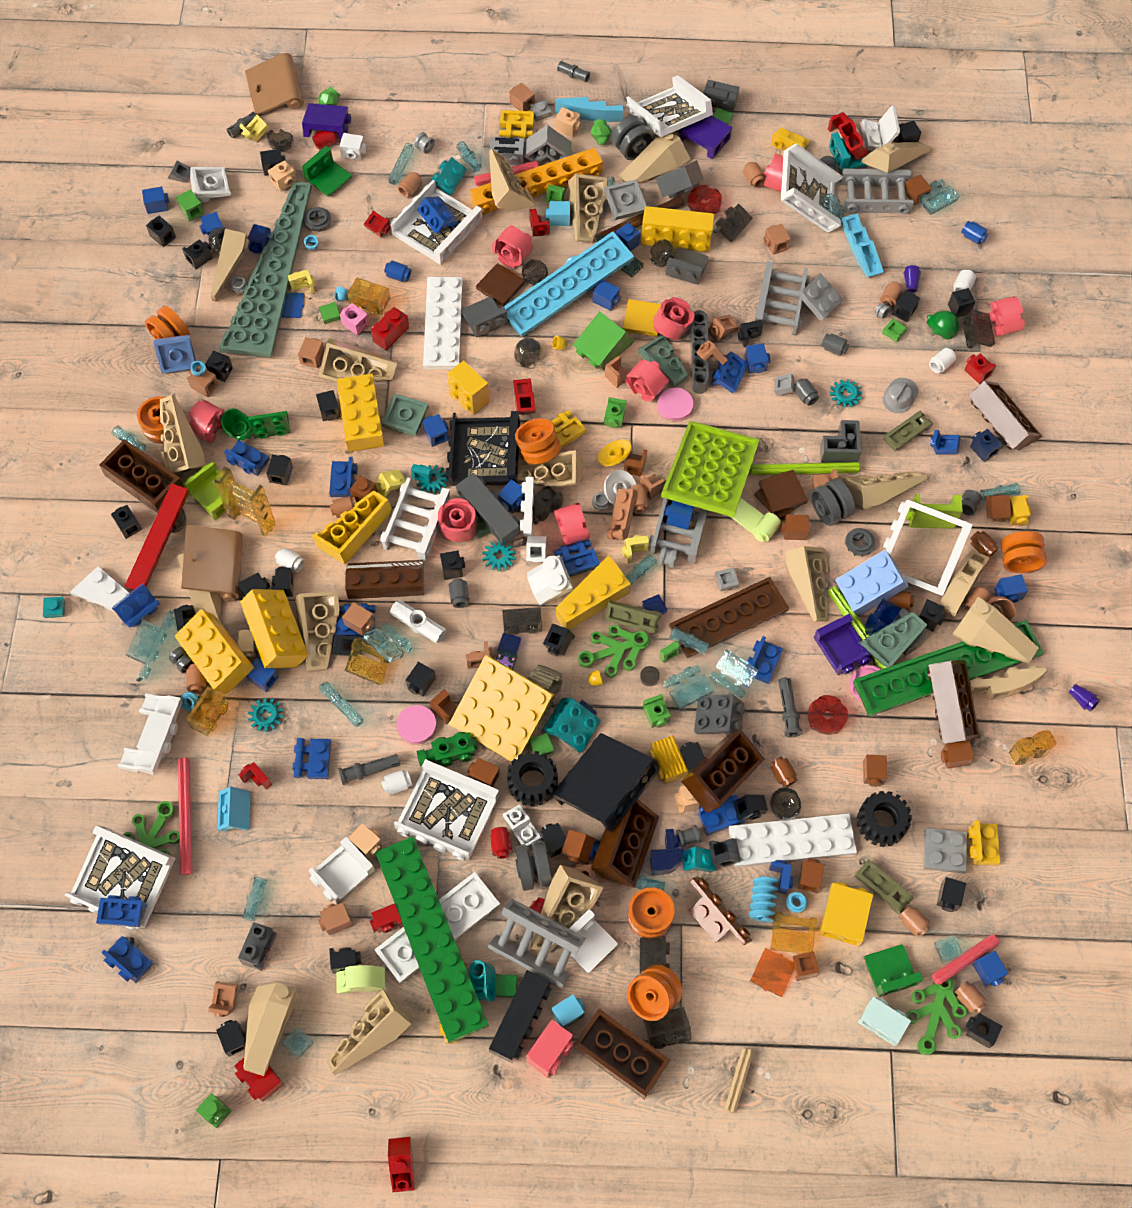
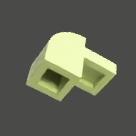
M358 965L345 967V970L336 972L337 994L355 991L374 992L385 989V967Z

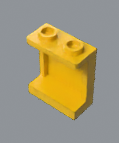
M832 882L829 887V896L818 935L859 947L863 942L873 894L868 893V890L864 888L853 889L843 882Z

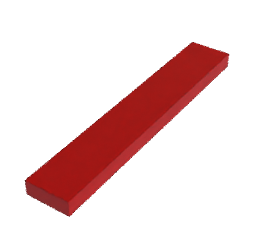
M171 483L126 581L125 587L132 590L141 584L147 587L190 491L188 489Z

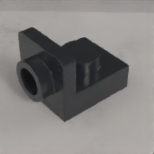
M762 320L741 323L737 336L739 342H742L743 347L748 345L749 338L761 336L763 329Z
M182 605L174 609L178 632L189 622V618L196 615L193 605Z

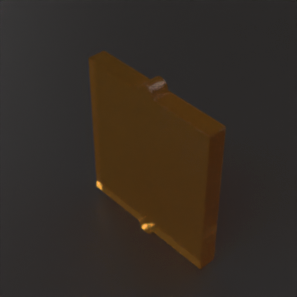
M765 948L750 982L762 987L765 992L769 991L782 997L795 969L794 962L783 957V954H777Z

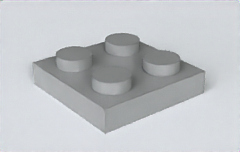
M637 179L604 188L615 220L644 213L645 206L647 205Z
M821 273L798 294L820 321L843 301L842 297Z
M925 828L923 869L965 874L967 832Z

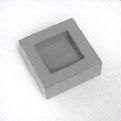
M546 100L530 104V110L534 111L536 121L551 116V110Z
M792 374L775 377L774 392L777 396L794 392L795 378Z
M734 567L715 572L720 592L739 587Z

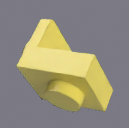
M256 115L247 126L240 124V128L243 130L242 134L250 140L252 138L256 142L270 128L259 115Z
M308 269L288 275L292 291L309 286L311 293H315L314 286H316V281L313 275L310 276Z
M399 469L381 472L376 481V487L382 496L387 497L391 490L400 489L401 485L405 484L406 479Z
M636 535L625 539V546H622L623 557H627L628 563H632V553L648 551V536Z

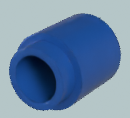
M967 221L961 231L964 237L976 244L984 243L988 237L987 229L974 221Z
M393 260L390 263L387 262L384 269L386 277L400 282H408L411 275V269L407 265Z

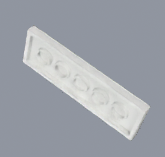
M427 277L424 369L452 370L460 363L462 277Z
M849 813L734 825L728 828L730 839L735 838L737 840L741 862L734 864V868L771 864L775 860L793 862L856 855L857 853Z
M475 872L439 899L455 941L500 906L498 900ZM404 927L375 949V952L400 984L420 969Z

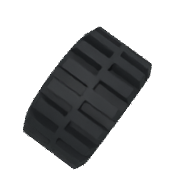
M527 751L524 756L522 753L519 754L518 759L514 758L512 765L508 767L507 782L510 794L515 796L517 802L521 800L525 806L527 803H530V806H535V803H539L540 806L544 800L548 802L558 785V773L556 765H553V760L551 758L547 759V755L544 753L539 755V751H534V754H530V751ZM528 771H538L545 779L540 785L529 787L521 782V777Z
M879 791L878 794L876 792L871 794L870 797L865 799L857 814V827H861L859 830L860 834H865L864 839L866 841L872 840L871 844L873 845L880 843V847H884L886 844L889 847L895 842L897 844L910 828V821L912 820V815H909L911 809L905 806L907 804L905 799L901 801L899 799L901 796L898 794L893 796L891 791H888L887 794L884 791ZM878 810L888 812L893 817L895 825L889 828L880 826L875 821L873 812Z

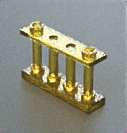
M224 466L215 478L214 484L227 516L235 520L241 514L258 523L262 535L266 536L268 532L273 530L275 519L264 487L259 485L256 491H253L235 482L231 469Z

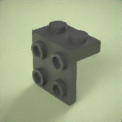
M677 247L673 257H669L667 261L666 276L699 285L709 257Z
M487 297L461 310L463 318L476 338L508 324L506 309L504 306L498 308L492 297Z
M734 694L699 697L694 732L697 734L724 733L728 735L739 728L742 730V715L745 711L744 703Z

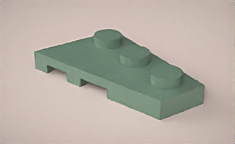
M660 335L639 348L638 354L649 362H657L662 373L669 379L668 383L673 387L687 379L688 374L680 359L675 356L674 348L672 345H669L667 337Z
M909 612L858 643L883 666L888 668L894 664L927 624L914 612Z

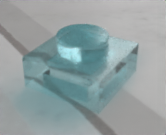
M955 935L934 943L942 963L953 960L963 954Z
M297 1027L282 1043L299 1059L313 1044V1041Z

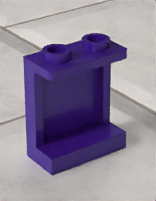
M308 103L302 121L303 137L310 138L312 130L339 132V139L341 140L343 133H348V124H351V114H348V107Z
M711 115L679 130L680 139L683 142L688 138L707 149V157L713 159L731 139L732 127Z
M850 614L816 630L814 635L816 643L837 675L842 673L848 674L860 664L861 666L866 665L871 661L872 657L858 643L862 640L851 625L853 619Z

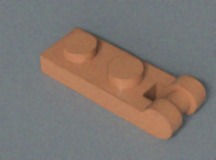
M618 489L610 528L606 534L608 539L615 540L618 538L619 540H625L628 538L637 495L636 490Z

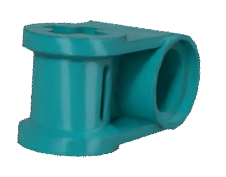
M475 960L469 967V977L478 1000L493 1002L496 997L495 968L490 963Z

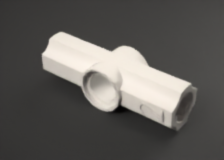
M400 599L392 605L390 614L408 625L413 632L422 634L436 644L444 638L446 629L426 617L423 611L415 610ZM415 620H422L419 624L414 623Z

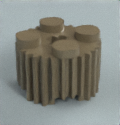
M539 664L535 672L531 671L528 677L531 681L555 694L554 697L556 693H559L563 683L560 680L562 673ZM550 702L547 710H549L552 707L554 702Z

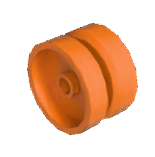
M166 305L157 311V316L151 315L145 320V326L154 339L190 335L186 324L176 312Z
M160 396L144 401L138 408L137 419L144 435L149 441L164 444V441H161L164 427L160 422V399L166 397Z
M537 418L527 421L515 433L517 445L526 463H546L555 458L560 452V441L556 435L553 423L548 419Z
M1021 531L1003 538L1001 549L1004 554L1003 565L1005 570L1012 573H1029L1043 568L1047 563V557L1044 551L1045 543L1042 534L1033 531Z
M655 887L644 888L638 891L632 897L628 908V923L632 931L645 939H657L665 935L671 927L675 914L674 903L671 897L665 891Z
M652 965L643 970L641 974L631 981L627 990L628 1003L632 1010L639 1017L648 1021H657L663 1018L679 1003L682 996V986L677 975L663 965Z

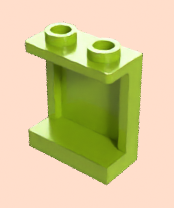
M213 461L203 466L198 473L190 476L184 483L185 488L190 491L189 494L214 520H217L244 499L241 489L237 485L234 486L217 469Z
M915 494L914 499L911 501L922 504L920 503V494ZM954 494L949 504H922L958 519L963 512L961 495ZM912 507L909 508L906 515L910 528L954 529L956 526L954 523Z

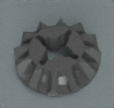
M314 207L309 209L304 215L306 228L309 227L311 231L314 229L319 231L322 228L326 230V226L330 225L331 215L325 208ZM317 216L320 219L318 223L315 221Z
M863 528L851 530L845 539L848 551H851L854 556L861 555L863 557L866 554H870L876 543L873 534ZM861 537H862V538H863V540H862V541H863V542H862V545L859 546V547H857V546H858V545H857V542H858L859 540H861Z

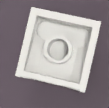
M191 167L192 190L200 202L205 203L211 198L231 196L225 167Z
M560 555L547 557L541 565L527 572V579L540 606L574 590Z

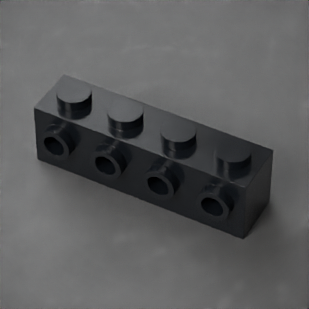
M528 970L526 971L489 1047L490 1053L512 1064L515 1059L519 1060L524 1049L521 1045L524 1039H529L533 1031L531 1024L534 1019L538 1020L543 1008L540 1005L543 999L547 1001L552 988L549 987V980Z

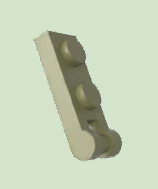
M918 411L884 435L883 440L896 452L919 434L930 429L933 422L930 419L927 420L922 411Z
M610 600L605 620L650 633H657L659 627L657 623L661 618V613ZM645 618L650 619V623H645Z
M869 859L855 874L859 881L886 902L897 914H901L904 911V906L913 900L910 893ZM895 893L900 896L898 901L893 898Z

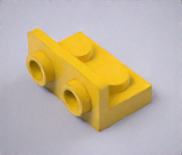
M782 127L779 128L777 133H773L771 141L772 146L783 151L796 143L806 150L810 143L809 139Z
M975 820L968 828V836L972 838L970 857L973 858L974 865L998 866L1000 864L997 824L980 823L979 820Z

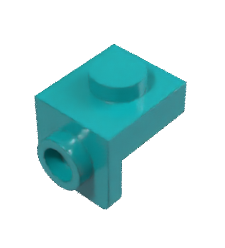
M693 847L683 852L684 871L693 869L705 872L715 871V865H713L709 849Z

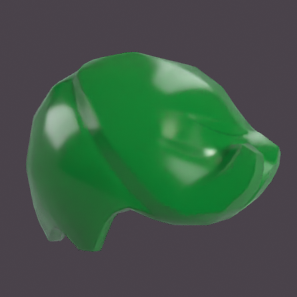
M942 310L927 316V324L932 328L934 334L944 339H952L958 333L959 322L953 312Z
M235 408L225 411L221 418V425L225 434L242 441L246 440V438L250 439L252 430L248 416Z

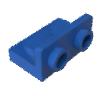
M731 351L724 355L728 359L727 362L722 365L718 361L719 366L711 376L713 379L710 385L715 386L719 384L733 393L740 383L748 362Z
M240 440L237 441L231 450L226 449L224 451L228 463L233 466L237 465L244 472L252 473L256 476L260 474L270 460L268 455Z
M349 457V461H332L330 497H352L350 488L356 481L354 474H357L358 470L357 463H354L353 457Z
M141 584L111 608L122 622L131 628L132 626H138L143 621L142 618L147 614H153L158 609L157 606L160 605V602L153 597L144 584Z
M762 636L761 641L757 640L752 650L755 652L754 657H749L747 661V676L769 684L783 648L766 642V637Z
M737 795L730 796L720 807L708 813L702 807L699 808L698 815L706 835L745 822V819L738 821L733 803L738 799Z
M108 895V898H100L96 923L98 925L140 927L143 908L146 909L147 904L140 897L129 896L127 900L121 899L117 895Z
M123 936L108 951L103 950L101 952L106 956L103 961L112 969L116 965L121 970L118 974L127 982L131 979L137 983L154 964Z

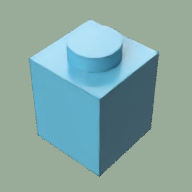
M549 201V208H546V219H549L550 226H570V201Z
M573 994L552 1007V1013L559 1025L565 1029L585 1016L583 1010L586 1007L580 998L576 999Z

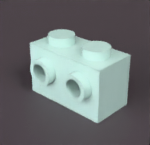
M872 997L857 1022L895 1046L899 1043L911 1020L907 1019V1015L904 1012L890 1008L888 1002L884 999Z

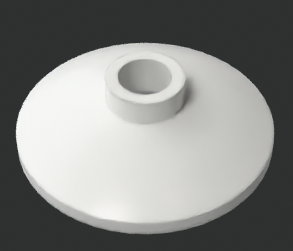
M624 470L613 471L605 480V495L609 502L615 505L617 487L618 489H630L631 486L636 485V482L632 475Z

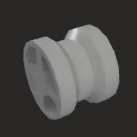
M424 132L419 133L414 140V146L418 149L421 148V151L425 154L429 153L435 145V140L431 137L428 138Z
M663 546L658 565L666 564L673 568L678 550L674 549L671 551Z

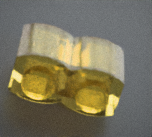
M1044 730L1036 733L1033 737L1018 740L1009 751V754L1015 765H1023L1031 761L1032 758L1046 756L1057 742L1051 731Z

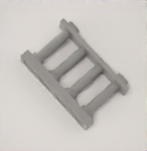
M843 169V179L840 182L841 185L848 186V199L844 201L842 212L911 213L914 200H906L905 191L906 181L911 178V170H893L886 173L879 169ZM854 185H864L865 199H855ZM871 186H881L882 199H872ZM888 186H898L899 200L889 199Z
M766 261L755 321L762 320V323L767 321L793 326L792 335H795L796 330L801 328L802 319L799 318L802 299L798 294L809 284L808 268H804L803 276L775 272L772 269L773 262ZM779 279L801 283L800 290L777 287L770 284V280ZM776 293L798 297V303L796 305L773 301L767 298V294ZM772 307L796 312L795 319L768 315L767 312H764V309Z
M664 498L654 536L651 535L648 546H651V554L655 553L656 546H664L667 549L685 552V555H688L687 562L695 564L708 510L700 508L699 512H693L692 520L696 523L695 528L682 529L663 523L669 500ZM660 530L689 536L692 542L691 544L684 545L658 538Z
M511 898L501 913L508 918L501 937L496 935L487 948L549 980L553 985L562 988L570 974L564 971L571 952L577 954L586 938ZM515 922L526 927L519 946L508 941ZM534 932L545 938L538 956L526 951ZM553 942L564 948L556 967L545 961Z

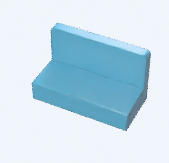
M228 787L219 791L217 831L225 832L233 828L249 830L250 791L235 787Z

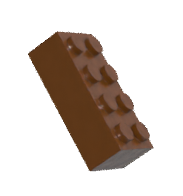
M125 439L99 464L103 474L108 479L156 513H158L171 483L184 488L180 477Z
M739 728L728 734L681 782L706 813L720 807L765 758Z
M601 1009L597 1010L574 1043L575 1050L644 1100L670 1062L669 1058Z

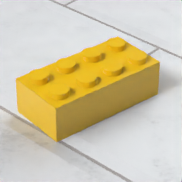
M645 206L641 244L665 248L680 247L687 250L709 252L714 214Z
M373 374L337 379L348 452L384 447Z
M252 589L240 601L264 668H297L309 656L284 590Z
M203 609L175 635V638L211 687L218 692L227 695L254 668L217 617Z

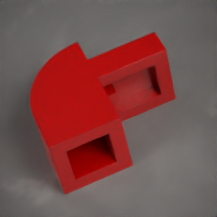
M531 378L513 380L516 411H518L519 415L535 413L536 408Z

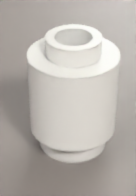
M971 270L960 271L953 286L954 292L969 288L971 291L976 275Z
M943 348L931 358L929 366L935 373L943 372L956 361V354L952 349Z
M287 547L279 549L275 556L278 565L291 568L292 572H300L305 564V559L300 554Z
M402 770L385 775L384 780L381 781L384 792H389V795L407 790L408 787L412 786L408 771L403 772Z

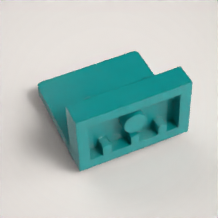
M838 132L831 134L829 149L837 161L836 164L840 172L843 169H857L869 166L862 163L863 158L855 160L852 157L845 141Z
M562 698L542 731L548 733V735H556L577 752L581 753L601 720L573 698Z

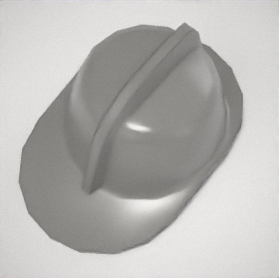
M897 378L892 381L883 396V404L886 409L894 413L906 411L918 394L916 384L907 378Z

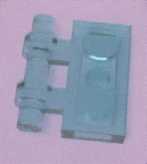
M943 179L931 182V191L920 196V198H923L920 204L930 215L958 201L959 195L950 185L942 187L945 185Z
M384 623L381 626L384 631L377 627L366 632L363 637L389 663L402 658L405 651L410 653L413 650L409 640L400 636L397 633V629L388 623Z
M726 649L715 666L721 670L720 675L713 671L709 678L714 680L716 685H722L728 689L730 694L737 695L742 699L746 692L740 689V687L744 685L749 688L759 670ZM727 675L736 680L735 684L725 679Z
M698 665L689 666L683 672L677 675L673 674L663 682L666 689L671 686L675 688L670 691V696L679 710L700 700L704 696L712 694L714 691L704 674L699 677L695 675L700 672ZM687 678L690 680L689 682L683 685L680 683L681 681Z

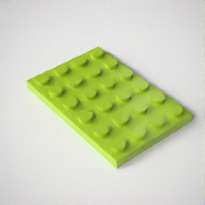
M689 420L661 497L734 517L760 439Z

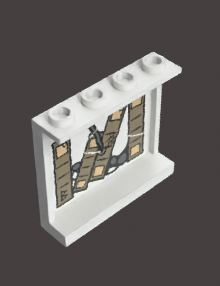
M678 75L672 78V88L640 102H635L629 96L626 97L628 103L626 104L627 111L632 115L638 116L645 123V126L660 137L713 115L711 99Z
M796 143L784 151L781 201L829 233L841 226V220L834 216L833 213L835 183L843 179V176Z
M432 180L402 210V213L392 220V235L441 265L483 220L482 209L478 206L473 210L437 189L435 180ZM439 196L443 199L445 205L458 220L456 225L443 227L439 234H435L417 210L425 197Z
M425 759L422 765L423 771L398 822H394L395 829L398 834L404 837H408V835L413 836L420 844H431L439 852L445 853L447 851L452 853V856L458 860L463 861L466 859L469 861L497 803L499 790Z
M96 825L93 834L97 836L71 893H65L64 896L71 898L70 902L73 904L89 906L88 910L98 914L100 898H108V895H117L121 899L127 900L129 896L140 897L147 904L146 909L143 908L140 927H125L135 931L139 928H145L176 858L105 826Z

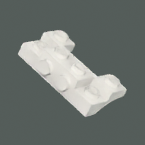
M146 693L145 701L139 712L140 714L148 715V719L137 745L138 750L124 747L123 757L117 766L120 769L136 773L140 771L155 775L161 759H164L165 755L170 752L171 739L178 731L176 719L183 702L181 698L170 695L157 696Z

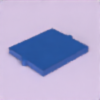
M287 292L281 318H301L302 308L304 307V293Z

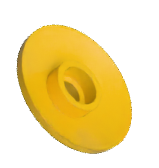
M620 439L607 444L599 452L598 462L602 466H613L621 463L631 453V443L628 440Z

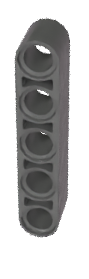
M701 310L694 312V320L690 325L691 388L698 394H702L707 390L709 380V359L707 358L704 361L696 353L700 346L708 341L707 314Z

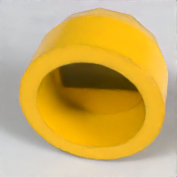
M556 335L552 341V348L554 350L566 348V339Z
M599 669L588 675L589 683L592 686L603 685Z

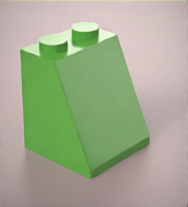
M599 311L573 346L577 349L575 352L583 359L585 356L590 359L588 363L596 369L600 367L604 370L605 365L617 356H620L633 344L634 340L626 331Z

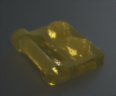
M355 638L344 671L381 685L391 658V652L386 650L383 652ZM360 650L380 658L381 662L379 663L360 655Z
M775 911L770 950L794 954L812 952L817 918L810 917V919L783 915L782 912ZM780 923L808 927V933L780 928Z

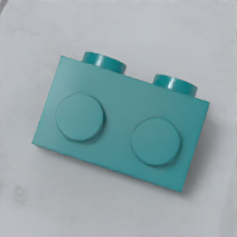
M452 156L447 161L443 160L439 166L441 170L439 173L436 172L431 180H435L436 186L449 196L454 192L467 171V168Z

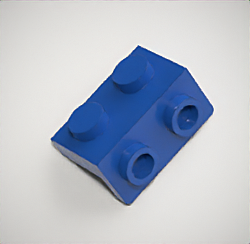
M439 196L425 197L417 209L435 234H439L443 227L455 226L458 222L453 212L448 209L443 199Z

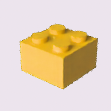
M464 360L447 373L449 394L454 400L457 399L466 411L469 410L474 415L489 403L488 382Z

